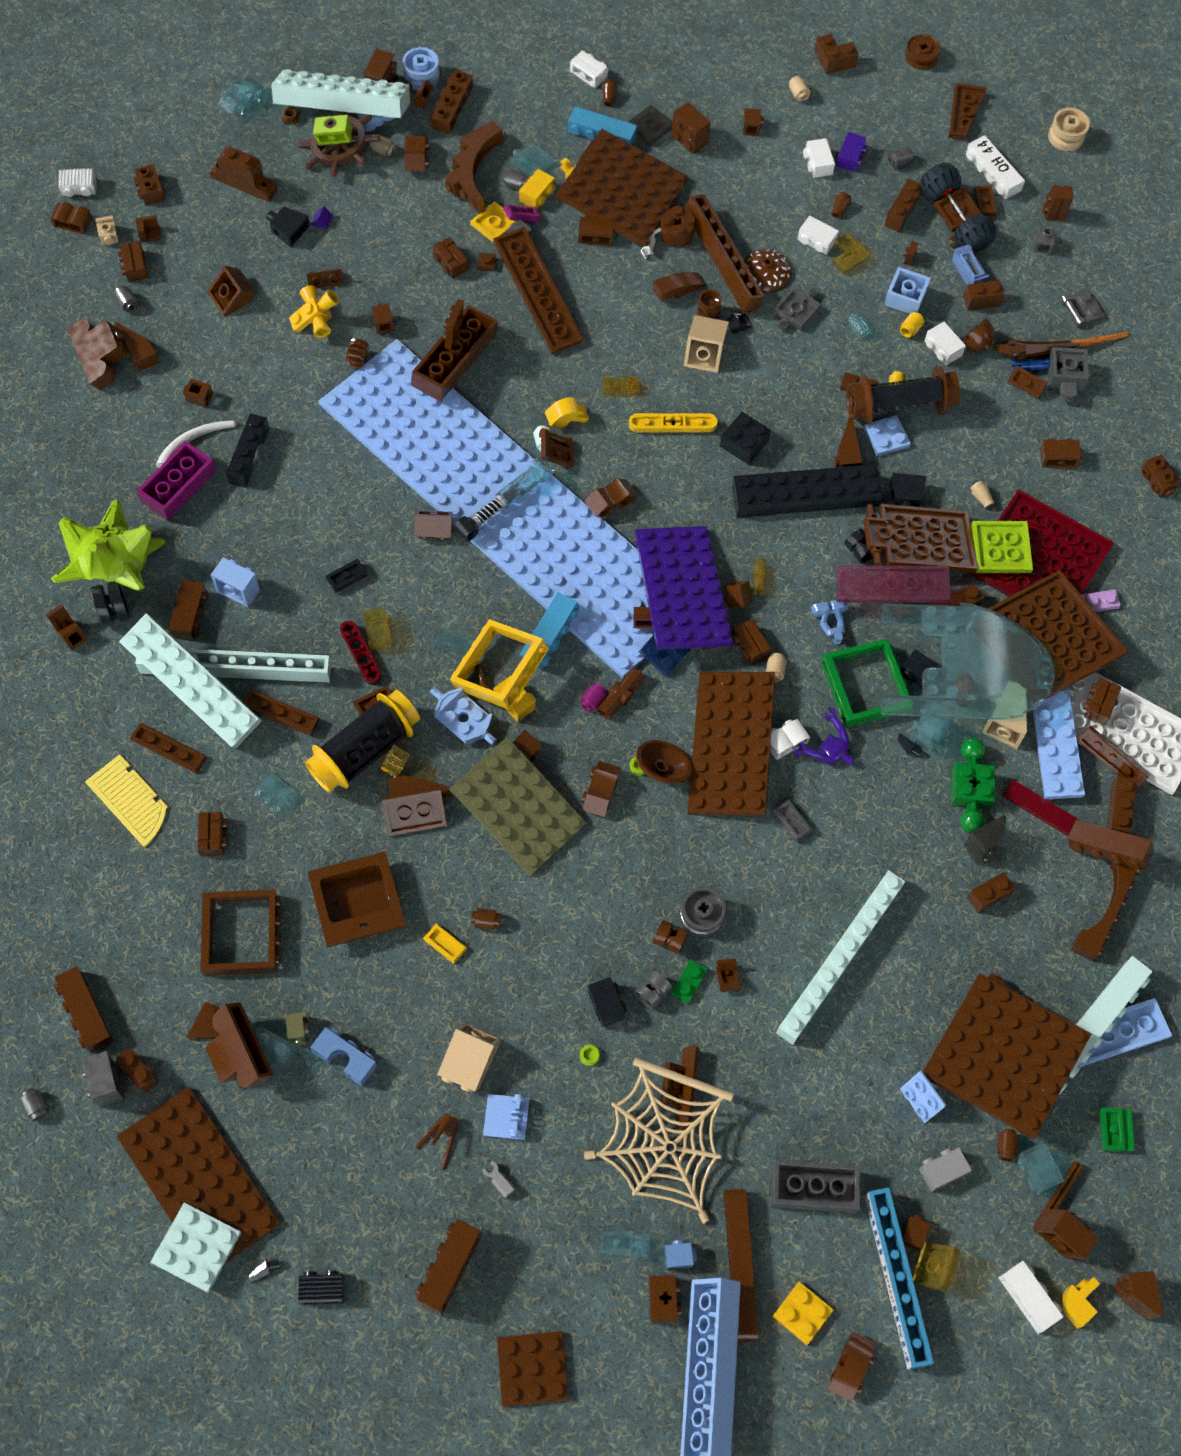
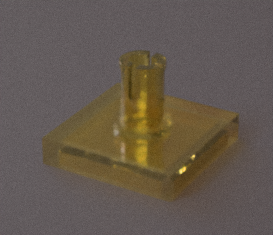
M925 1242L912 1278L914 1285L947 1292L949 1284H953L956 1281V1278L953 1276H958L954 1268L960 1250L952 1246Z

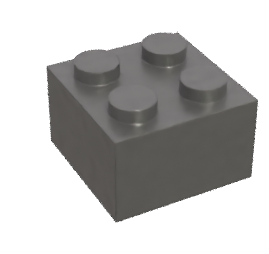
M107 1051L82 1059L83 1066H80L82 1077L87 1080L88 1086H85V1091L88 1099L91 1098L92 1103H96L101 1108L125 1100L116 1062Z

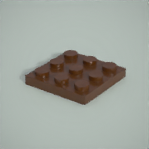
M562 1331L497 1337L502 1407L568 1401Z

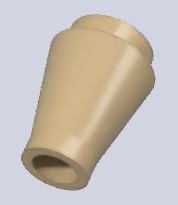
M981 480L971 486V494L984 508L994 504L987 483Z

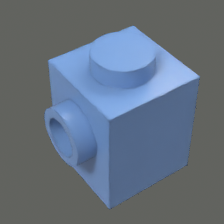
M685 1240L673 1241L672 1245H665L664 1247L667 1270L692 1268L693 1262L697 1261L696 1249L692 1248L691 1243H686Z

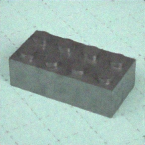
M775 1160L772 1164L771 1207L856 1214L860 1209V1166Z

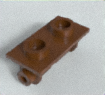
M341 268L307 274L308 284L315 286L316 289L344 284Z

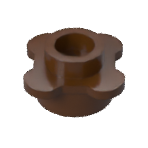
M286 108L283 111L284 116L281 120L283 123L296 124L300 113L294 108Z

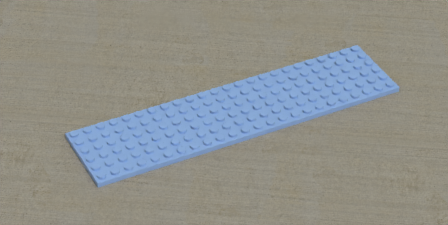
M398 339L319 400L321 407L436 511L453 512V526L462 516L470 517L474 513L477 514V511L482 507L484 508V505H488L489 501L492 502V499L498 494L501 495L511 487L510 483H519L516 489L523 487V495H517L507 503L508 505L504 509H500V512H496V515L493 514L492 518L489 517L488 521H484L485 524L482 523L478 534L471 542L546 610L557 592L577 601L580 612L577 618L572 619L569 624V631L622 679L632 668H636L645 659L638 651L651 638L654 632L653 629L633 628L634 607H648L638 550L601 517H596L583 501L455 389L452 388L440 402L411 386L412 371L421 360Z

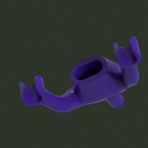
M830 707L828 710L833 715L824 713V718L827 721H832L840 738L830 734L819 747V751L807 748L801 742L798 746L802 751L794 748V754L799 757L807 754L828 765H833L842 759L851 766L855 759L846 753L850 745L848 734L844 725L836 716V709Z

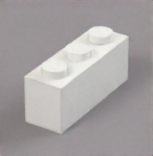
M1021 1261L998 1278L1039 1334L1063 1318L1062 1310L1047 1295L1048 1290L1045 1285L1037 1281L1033 1268L1028 1263L1025 1264L1024 1261Z

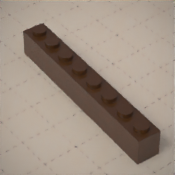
M705 194L690 196L685 209L695 217L694 229L743 313L758 311L765 296Z

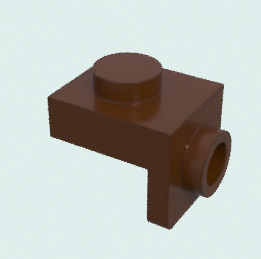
M724 959L716 961V976L720 992L740 990L737 960Z

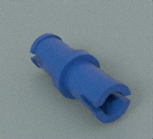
M1028 358V360L1012 361V366H1019L1028 372L1048 370L1049 364H1042L1049 363V359L1033 360V358Z

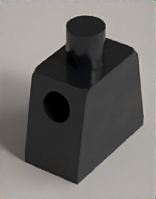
M282 207L278 213L269 211L266 219L270 221L271 232L289 247H292L310 227L307 214L287 207Z
M892 473L889 484L893 505L919 507L927 476Z

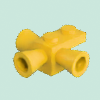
M312 285L305 286L300 290V295L305 304L289 317L293 330L299 333L311 323L313 324L314 336L316 338H324L331 333V329L326 323L332 318L329 309L339 304L340 299L333 290L328 289L322 298L318 300L316 287Z

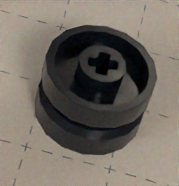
M115 581L107 583L108 595L101 584L91 587L94 606L103 626L113 624V611L120 622L130 619L119 583Z

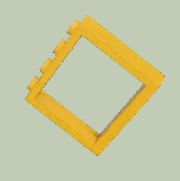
M489 619L476 640L472 643L467 654L462 658L457 669L453 672L450 681L456 689L461 687L464 693L511 710L548 652L549 647L543 638ZM496 634L530 645V648L501 693L466 681Z

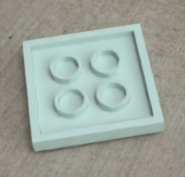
M184 1203L152 1258L151 1263L209 1293L241 1232Z

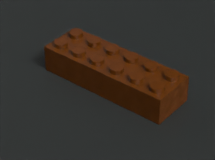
M468 305L463 310L462 326L452 350L445 349V341L442 335L412 371L411 386L441 402L496 336L498 320Z

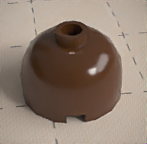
M985 318L980 325H976L963 337L967 338L966 340L962 339L961 341L966 345L965 348L971 352H979L982 349L986 351L993 345L991 341L995 336L994 327Z

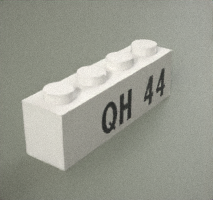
M985 135L969 143L966 151L967 158L976 165L977 170L982 172L987 181L996 188L998 194L1007 199L1021 192L1025 180Z

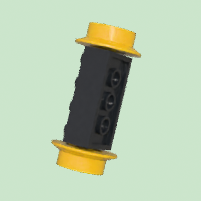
M395 690L389 696L381 693L377 694V703L321 747L317 745L312 746L314 755L305 761V765L323 789L329 793L338 785L347 789L350 781L406 736H413L412 726L420 720V716L412 703L400 691Z

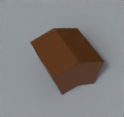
M428 81L420 85L414 98L415 107L425 108L434 88Z
M634 607L633 628L653 629L649 607Z

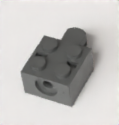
M1052 347L1048 356L1049 363H1047L1049 364V389H1060L1061 400L1072 402L1075 400L1078 390L1084 391L1089 380L1088 350Z

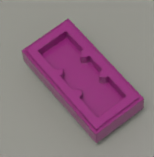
M506 204L503 209L509 220L539 222L541 218L536 208L531 206Z

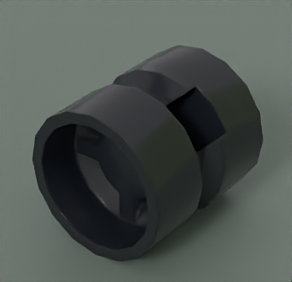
M858 529L847 537L844 544L850 552H854L853 555L860 564L873 557L871 550H867L865 531L863 529Z

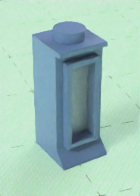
M965 245L956 248L952 261L965 283L987 282L989 275L986 274L971 246Z

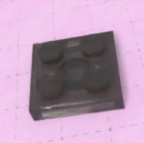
M649 105L628 121V123L637 125V135L649 145H652L672 130L673 123L653 105Z

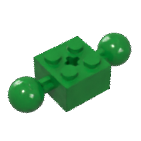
M969 738L963 742L961 754L967 760V763L956 762L951 770V806L967 808V811L960 818V825L965 832L970 834H976L983 830L986 821L979 809L990 810L995 797V766L979 764V761L986 753V747L978 738Z

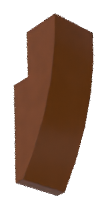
M697 272L672 274L653 281V291L661 302L672 297L677 299L705 286Z

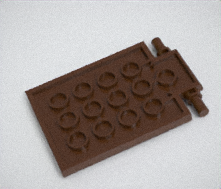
M869 504L866 506L868 515L863 520L867 550H871V555L874 557L875 566H882L881 556L883 554L882 551H884L887 566L966 573L977 572L978 565L968 511L880 504L878 508L880 518H877L874 505Z

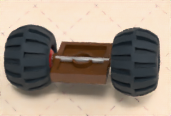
M939 163L930 168L920 180L923 197L934 204L935 209L951 232L955 231L954 239L957 248L970 245L972 250L977 252L987 248L996 237V228L993 221L981 214L964 187L960 189L962 183L959 170L950 163Z

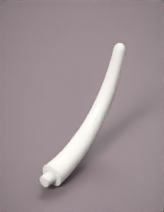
M233 420L214 422L185 432L164 449L156 463V467L159 468L185 441L190 443L207 433L236 427V422Z

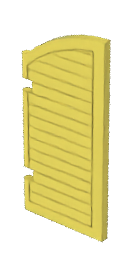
M120 754L86 780L85 783L145 848L159 832L165 819L166 810L169 807L162 799L155 802L154 798L158 796L156 792L134 769L130 772L126 770L131 765Z

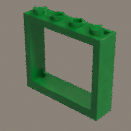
M887 638L823 654L821 664L845 728L910 712L913 705V697L911 694H908L906 679L900 673V663L895 660L894 648L892 644H889ZM882 650L902 702L853 714L834 662Z

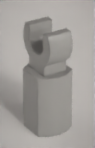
M491 1161L490 1164L494 1168L493 1172L489 1173L483 1168V1175L491 1178L492 1184L504 1198H507L516 1188L502 1172H498L497 1164Z

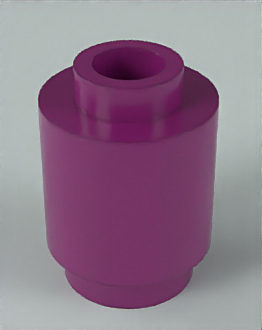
M599 683L591 685L580 699L582 708L589 712L596 711L597 707L606 698L607 690Z

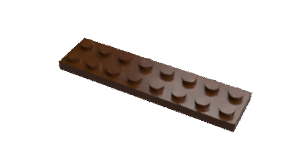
M522 227L493 238V242L550 353L554 354L583 343V337L526 228Z

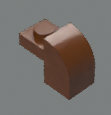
M62 604L45 614L55 632L72 651L87 641L80 627L72 620Z

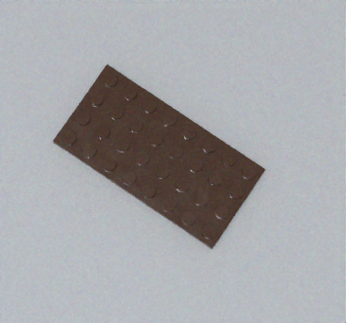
M699 672L692 772L687 811L689 815L766 816L775 672Z
M189 1087L116 1136L172 1223L182 1205L186 1203L241 1232L225 1264L280 1226V1223Z

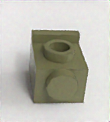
M307 1013L285 1015L287 1036L290 1044H294V1046L306 1044V1035L310 1034L308 1022L305 1023V1021H309Z

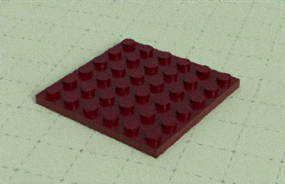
M1018 489L997 521H1027L1033 565L1032 572L968 574L1010 597L1060 570L1082 595L1114 542Z

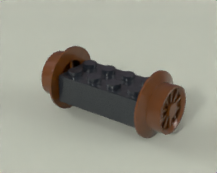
M936 365L933 368L932 377L870 385L867 376L863 374L860 376L858 383H850L846 388V403L849 416L853 417V419L862 418L866 425L871 424L873 411L883 412L885 408L899 410L903 409V406L914 408L920 407L921 403L935 405L938 414L944 415L948 407L957 406L960 400V386L956 372L954 370L944 371L940 365Z

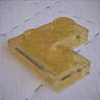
M850 232L836 239L835 244L843 254L834 258L833 264L843 275L870 259L871 254Z

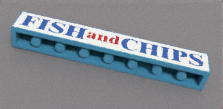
M884 1188L869 1191L865 1195V1200L907 1370L930 1366L934 1362L890 1189Z

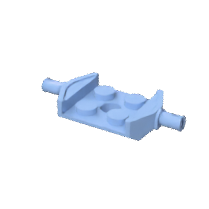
M435 686L430 690V693L438 699L434 717L465 744H473L480 739H485L492 746L497 742V739L489 733L493 715L486 713L466 696L461 687L447 693H442ZM463 714L469 717L466 722H460L458 718Z

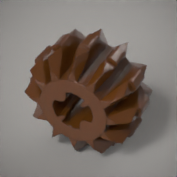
M358 338L351 340L346 356V364L354 369L364 366L369 350V345L366 341Z

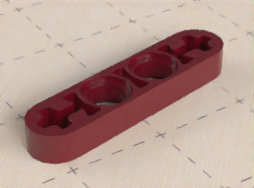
M352 621L343 622L340 626L341 635L365 682L369 685L379 683L381 680L380 670L357 625ZM347 627L352 629L353 637L351 638L349 632L346 631ZM354 642H360L362 644V646L359 649H354L351 647V645ZM362 657H368L370 659V661L367 664H361L359 662L360 658ZM369 668H371L376 678L372 679V677H369Z

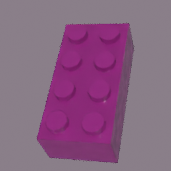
M185 441L137 490L140 502L169 521L216 472L214 461Z

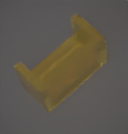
M385 607L363 611L370 652L392 648Z

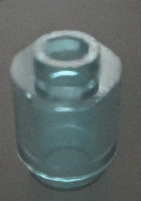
M852 313L847 318L846 325L856 337L863 339L870 334V324L860 313Z

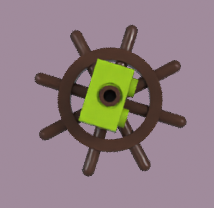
M340 111L339 116L313 118L314 130L311 139L299 141L297 144L299 148L311 147L315 156L305 164V168L309 170L320 162L323 165L330 166L331 175L336 177L338 167L350 164L355 160L361 165H365L366 160L361 154L365 150L367 142L380 141L379 135H367L363 127L372 119V115L366 114L358 120L346 115V112ZM356 131L358 132V136L351 137ZM319 146H327L322 151L319 150Z

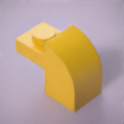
M574 397L561 399L545 411L550 427L563 429L571 421L585 423L589 420L586 408L583 404H578Z
M1094 1277L1089 1280L1086 1278L1081 1280L1076 1285L1078 1290L1074 1285L1067 1287L1062 1295L1063 1312L1077 1329L1083 1327L1097 1313L1095 1308L1085 1299L1100 1284Z

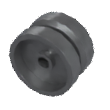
M706 887L691 890L685 896L681 906L680 921L683 928L688 930L689 934L696 937H708L715 934L720 929L726 913L725 902L722 896L717 891Z

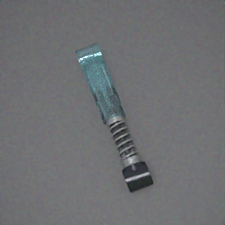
M541 457L536 458L527 470L497 492L492 502L489 501L488 505H484V508L482 507L477 511V514L474 513L470 517L462 516L454 524L453 529L466 542L471 541L478 534L482 523L485 524L484 521H488V518H492V515H496V512H500V509L511 506L540 482H546L552 476L553 468Z

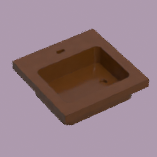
M386 852L307 871L327 948L406 927Z

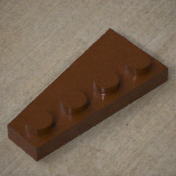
M955 83L948 138L965 140L986 94L987 87Z

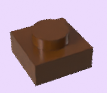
M912 241L910 247H906L903 257H906L904 264L911 266L919 243Z
M479 252L477 270L494 272L496 254Z

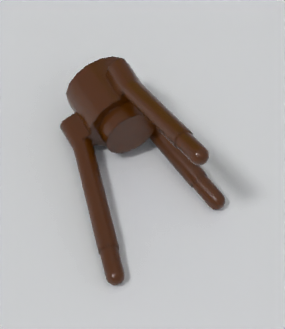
M444 1113L441 1119L437 1120L436 1124L415 1147L419 1149L436 1130L438 1132L431 1142L432 1146L436 1144L442 1134L448 1136L451 1133L441 1166L442 1170L446 1167L455 1135L459 1130L456 1127L458 1120Z

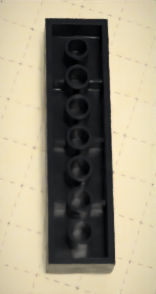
M877 464L733 476L732 482L737 518L862 508L869 504L879 506L883 496Z

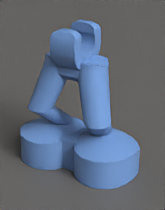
M846 599L833 600L830 603L822 602L811 606L813 617L821 618L820 626L827 637H832L834 645L841 644L843 640L842 635L845 634V622L842 613L848 609ZM832 614L837 619V628L833 629L827 624L828 615Z

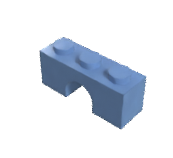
M325 1027L310 1047L312 1052L327 1063H330L336 1055L344 1054L348 1056L349 1063L344 1069V1073L357 1084L363 1086L377 1067L374 1061L375 1057L366 1051L363 1054L358 1050L359 1047L351 1040L346 1042L341 1038L342 1035L333 1028L330 1031Z

